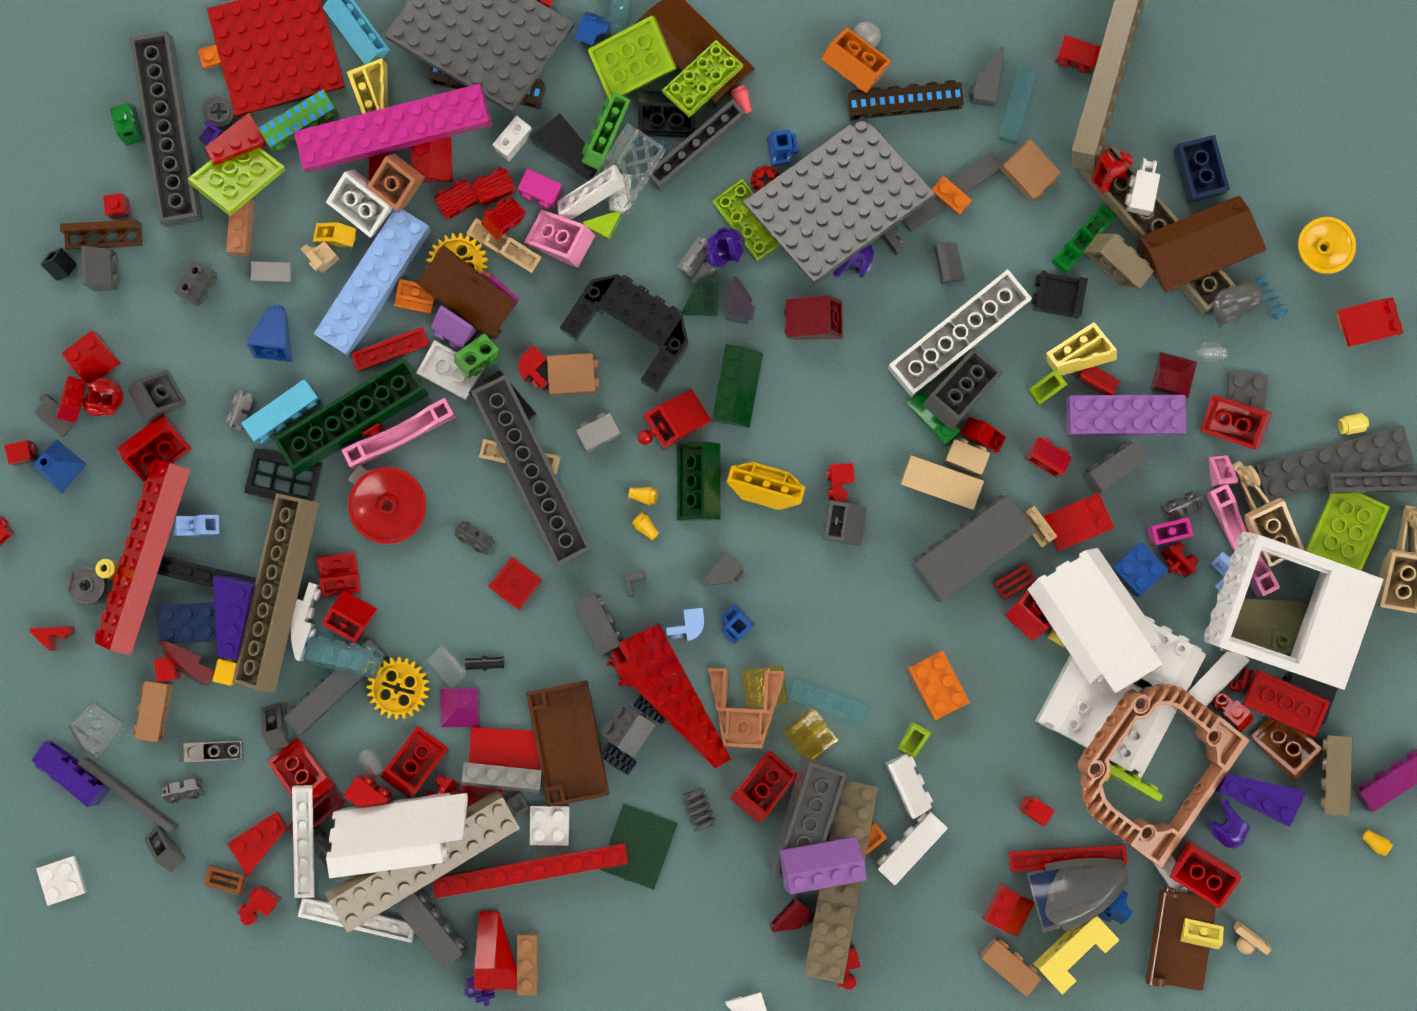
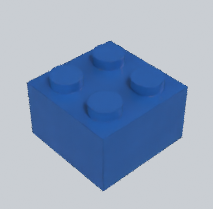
M1142 542L1136 543L1111 567L1119 580L1135 597H1141L1168 571Z

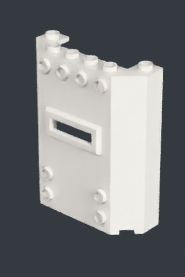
M1145 616L1162 641L1157 646L1155 653L1163 665L1142 679L1153 684L1152 686L1172 684L1187 691L1206 654L1202 652L1200 647L1190 644V639L1182 635L1177 637L1172 634L1173 630L1164 625L1159 627L1154 624L1155 620ZM1070 655L1035 721L1087 748L1123 695L1129 690L1139 692L1142 688L1131 684L1123 690L1114 693L1107 681L1102 684L1098 682L1090 684ZM1171 705L1156 706L1147 718L1137 720L1109 761L1124 767L1127 772L1142 778L1177 710Z

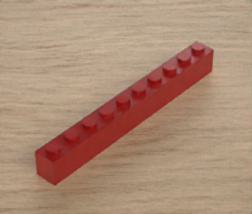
M626 842L446 874L434 880L432 885L436 899L628 864L629 859Z

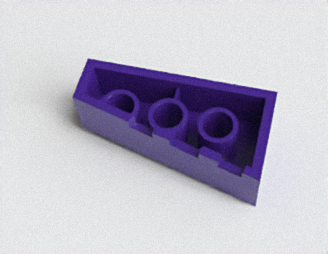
M218 574L213 577L217 656L237 660L255 582Z
M52 740L45 741L31 760L35 763L37 769L46 772L52 780L59 783L86 807L99 805L110 790L109 787L77 764L79 762L78 759Z
M1230 774L1225 775L1215 790L1289 827L1306 794V791Z

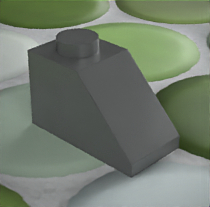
M725 553L701 584L708 586L732 583L733 580L737 582L744 573L741 571L743 566Z
M278 703L261 708L262 736L269 750L289 746L286 721L283 719L284 714L281 704Z
M160 826L145 838L155 862L168 871L172 872L185 860L180 847Z

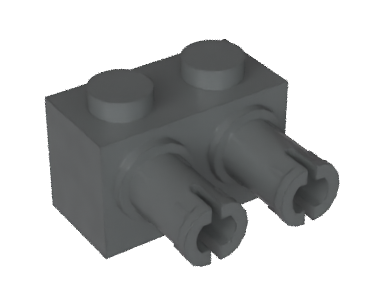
M193 260L174 293L199 306L200 303L202 304L206 300V293L209 288L213 287L216 283L217 273Z

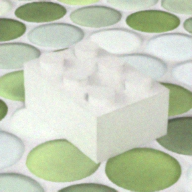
M355 169L346 171L326 203L369 237L376 236L390 217L394 208L367 188L370 181Z

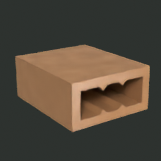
M1031 139L1024 142L999 167L1028 201L1038 200L1045 193L1043 190L1047 186H1053L1058 181L1057 176L1061 174Z
M593 353L547 356L550 396L596 394V388H599V377H595V369H598V358H594Z

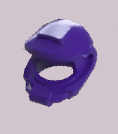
M722 227L713 233L707 241L706 258L708 264L721 268L728 261L735 260L738 263L745 250V239L742 233L730 227Z
M868 245L832 272L834 277H839L850 266L856 267V273L859 274V277L863 278L866 272H870L874 257L872 245Z
M1223 800L1221 805L1228 818V822L1221 825L1214 821L1213 823L1209 822L1208 825L1212 830V835L1222 845L1234 849L1244 844L1251 827L1233 810L1228 800Z

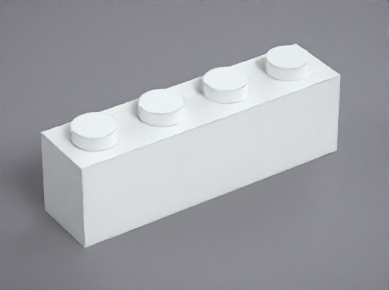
M930 811L921 814L917 818L918 823L914 827L910 826L903 833L905 837L901 841L897 840L890 847L892 851L887 856L884 854L877 861L879 865L876 868L894 885L903 878L948 829Z

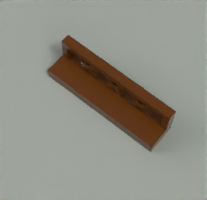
M137 220L60 224V231L65 236L66 250L81 249V246L98 248L142 246V224ZM136 231L137 241L129 242L125 239L129 232ZM110 233H117L120 236L115 243H110L106 239ZM92 234H98L101 237L96 244H91L87 240ZM70 235H79L82 238L77 245H70Z

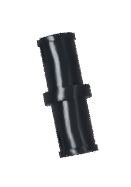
M504 656L465 658V670L483 669V671H487V669L495 668L504 669Z

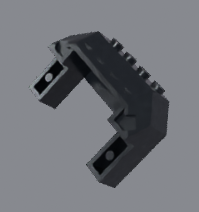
M615 274L592 279L560 326L561 332L578 341L596 312L603 314L605 311L659 347L658 354L641 378L642 384L658 393L676 364H679L689 346L681 311L675 306L670 308L664 304L666 301L657 295L653 297L648 294L649 290L644 286L639 285L638 287L632 283L633 280L626 275L620 276Z

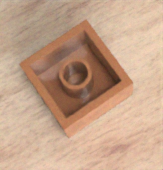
M392 154L384 158L367 188L397 211L406 208L425 177L398 155Z

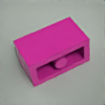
M530 169L526 170L518 187L522 198L528 201L533 199L538 202L539 206L548 209V207L554 209L563 190L562 184Z
M1189 517L1146 528L1151 546L1194 536Z

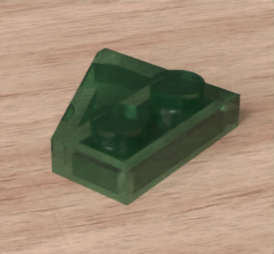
M699 277L681 315L718 316L719 277Z

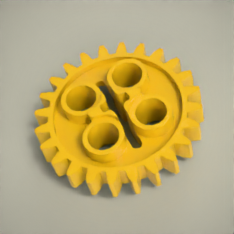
M452 233L451 239L445 235L444 242L438 239L440 245H432L435 251H429L428 253L432 258L426 259L428 263H431L444 245L467 264L475 266V270L479 273L489 269L487 265H484V263L489 261L488 258H483L487 253L486 251H480L483 246L481 244L476 246V239L470 242V235L463 239L462 233L459 234L458 238ZM466 248L467 253L464 256H459V249Z
M391 657L390 663L383 660V667L376 665L379 670L378 672L371 671L374 678H368V680L372 682V685L366 686V688L372 689V692L368 693L367 696H373L374 699L370 701V704H377L374 710L382 709L380 715L388 712L387 718H391L394 714L395 720H398L401 714L403 719H406L407 713L410 716H414V709L418 712L421 711L418 706L419 704L426 705L422 699L429 698L425 691H429L430 688L425 687V684L429 683L430 680L423 679L427 673H420L423 668L422 666L415 668L416 661L409 664V658H406L403 662L402 657H398L396 662ZM392 670L397 674V678L393 682L388 679V673ZM409 676L415 679L413 687H409L406 684V679ZM382 682H387L392 685H399L400 683L401 688L412 690L415 692V694H410L405 691H398V693H396L397 689L382 685ZM385 689H388L391 693V697L388 700L382 697V692ZM402 695L409 697V703L406 706L400 702Z

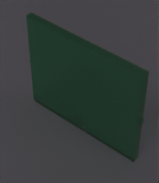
M623 803L609 845L626 842L629 862L628 864L599 870L654 890L678 823Z

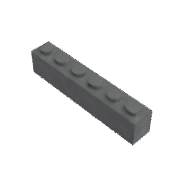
M732 99L647 172V178L659 192L739 125L745 119L746 113Z
M373 639L361 641L357 645L359 649L356 652L347 654L343 658V664L339 667L337 665L328 672L330 676L325 680L323 678L314 685L316 689L311 693H305L300 698L301 702L297 706L293 705L285 712L287 715L283 719L298 735H303L364 679L376 665H379L388 656Z

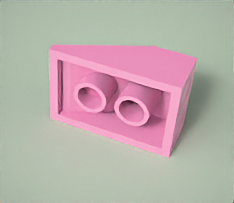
M541 209L524 242L563 263L578 268L595 234L584 224Z

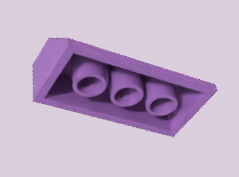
M856 837L779 850L784 889L789 894L867 880L865 861Z

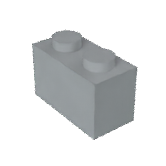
M604 412L596 416L595 421L591 423L586 421L578 426L579 429L576 432L587 453L621 436L610 413L606 415Z

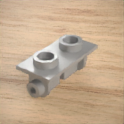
M698 237L677 265L680 270L690 277L694 276L706 259L708 240Z
M242 390L234 393L231 404H234L232 411H228L225 422H228L227 427H231L233 424L234 429L239 431L244 428L241 423L248 416L241 413L242 409L249 411L253 401V394L245 392V395H242Z

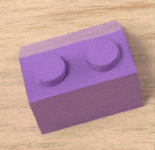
M440 306L431 326L432 330L435 331L434 336L442 341L444 338L450 341L449 345L457 351L470 344L477 334L472 325L443 306Z

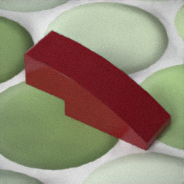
M160 641V648L174 666L192 680L202 685H210L215 670L198 664L201 656L167 641Z
M333 788L313 804V831L333 815L334 811L345 804V801ZM292 822L286 829L293 836Z

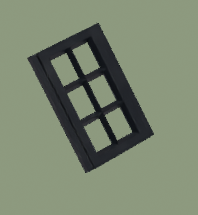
M255 448L244 493L275 500L276 493L314 502L322 463H317L305 470L313 472L310 483L297 480L295 472H293L292 478L276 475L279 465L290 467L284 456ZM260 460L275 464L272 474L257 470ZM256 474L271 477L269 488L254 484ZM275 478L291 482L289 491L273 489ZM294 484L310 486L308 496L294 494Z

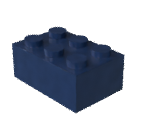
M1215 135L1180 143L1173 149L1188 204L1221 196L1230 190Z
M215 602L158 605L159 643L160 641H167L171 644L217 641Z

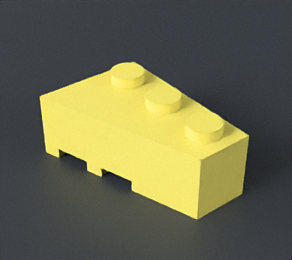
M382 58L347 72L362 114L389 107L387 63Z
M1093 322L1048 351L1046 357L1047 363L1052 370L1057 369L1059 374L1063 376L1117 360V349Z

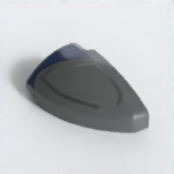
M1083 858L1045 864V872L1044 869L1026 873L1043 933L1060 929V926H1062L1064 931H1067L1095 918L1116 900L1128 882V874L1124 862L1119 859Z

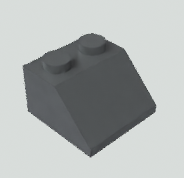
M81 246L82 284L93 291L117 290V285L119 284V275L116 273V266L119 264L118 255L111 249Z
M168 370L138 379L127 390L146 423L155 420L161 414L166 416L187 403Z

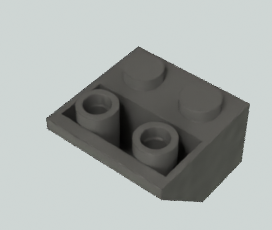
M830 500L828 502L823 540L861 546L866 508Z

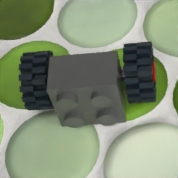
M641 694L633 706L643 712V715L622 701L601 733L614 745L608 743L600 757L627 775L630 774L637 763L632 757L636 756L655 727V724L649 719L652 718L660 724H663L665 718Z

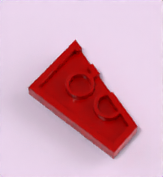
M248 113L205 146V152L213 166L266 146V140Z
M278 811L227 843L247 877L287 830V825Z

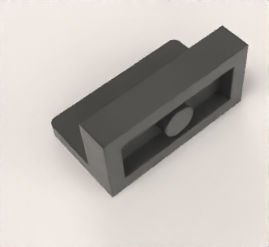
M944 242L937 243L934 249L941 284L962 281L964 276L957 243L944 245Z
M45 393L39 398L43 403L35 411V414L60 436L64 437L79 420L77 419L76 422L72 423L58 419L59 403Z
M644 570L625 574L630 598L634 597L632 582L646 579Z

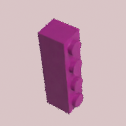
M1417 749L1406 754L1407 757L1403 760L1399 759L1391 763V767L1386 771L1381 770L1377 772L1372 780L1363 781L1358 785L1359 788L1354 792L1367 811L1375 812L1417 784Z

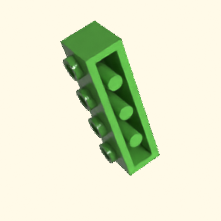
M613 92L610 100L605 99L601 108L604 110L603 115L599 113L595 124L598 126L596 129L592 128L588 137L591 142L590 144L586 143L581 154L584 155L583 163L597 170L600 169L628 108L630 99L616 92Z

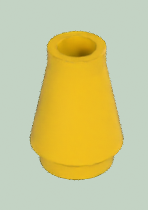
M630 487L628 497L649 506L651 504L655 505L658 490L653 487Z
M641 512L631 522L634 525V529L648 537L651 541L659 534L647 514L644 515Z
M1369 829L1362 836V839L1378 855L1383 857L1388 854L1393 846L1389 839Z

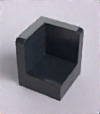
M63 248L49 252L41 263V266L56 281L69 277L77 265Z

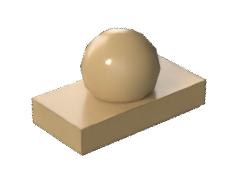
M1240 921L1235 922L1233 928L1241 936L1236 943L1240 953L1248 955L1253 953L1255 948H1258L1266 955L1270 953L1271 947L1267 941Z

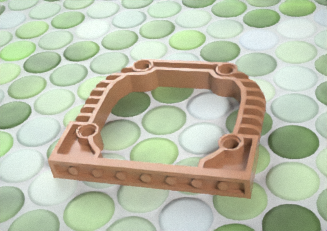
M1157 684L1152 687H1146L1139 692L1129 690L1118 701L1117 706L1106 718L1105 723L1095 734L1094 739L1084 750L1083 755L1078 761V770L1082 773L1080 778L1082 801L1086 810L1095 820L1149 861L1162 868L1243 751L1249 739L1223 718L1214 714L1186 690L1176 685ZM1171 705L1197 727L1195 732L1196 738L1205 743L1206 759L1212 762L1169 825L1163 822L1152 825L1141 818L1133 821L1129 820L1112 807L1107 801L1103 790V783L1110 773V758L1135 722L1147 718L1156 706Z

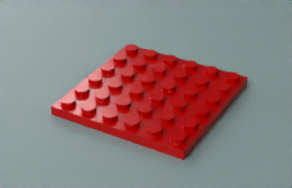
M236 0L207 8L236 117L303 100L323 89L326 93L346 88L322 0Z

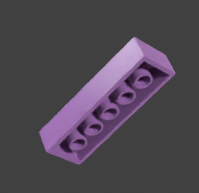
M1185 395L1069 396L1066 398L1067 436H1181L1186 434Z

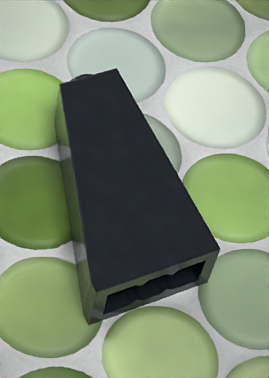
M560 113L531 136V140L536 146L588 181L604 170L603 164L597 170L582 162L584 155L581 153L585 142Z

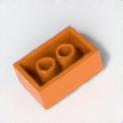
M847 27L830 43L821 58L828 66L834 68L844 78L850 80L857 88L866 93L882 78L892 62Z
M938 651L906 668L933 720H937L970 703L943 651Z

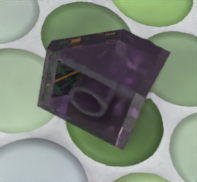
M733 276L726 320L748 324L749 319L753 320L755 305H752V298L738 277Z

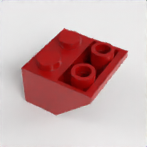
M343 590L331 606L322 625L346 639L358 643L378 609Z
M369 774L357 776L343 794L345 798L357 807L383 804L394 798L391 795L392 791L384 785L380 787L375 783L377 780Z

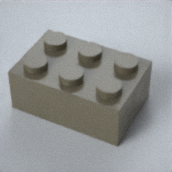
M1116 233L1097 234L1084 250V253L1122 288L1141 289L1154 272L1149 267L1150 263L1136 255L1137 251L1131 246H1127L1120 235Z

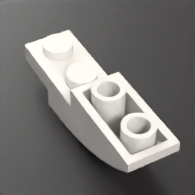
M310 582L304 599H297L291 622L292 648L295 659L298 661H303L304 658L308 657L310 639L313 640L316 634L315 624L308 621L314 615L315 608H313L315 600L318 601L321 590L319 589L320 585Z

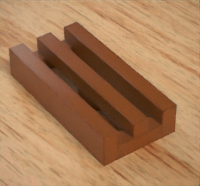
M211 865L208 867L204 885L240 895L243 894L242 887L245 886L244 879L247 878V875ZM213 871H215V872L222 873V874H225V875L233 876V877L239 878V881L234 880V879H230V878H227V877L219 876V875H216V874H212V873H213ZM211 878L235 884L238 886L237 888H233L230 886L215 883L211 881Z

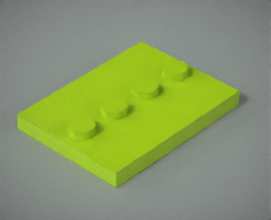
M650 16L587 49L609 100L613 92L625 96L677 69L655 16Z
M258 148L213 166L210 160L188 178V183L231 216L281 175L285 168L263 149Z
M1361 493L1330 494L1305 551L1362 571L1390 507Z

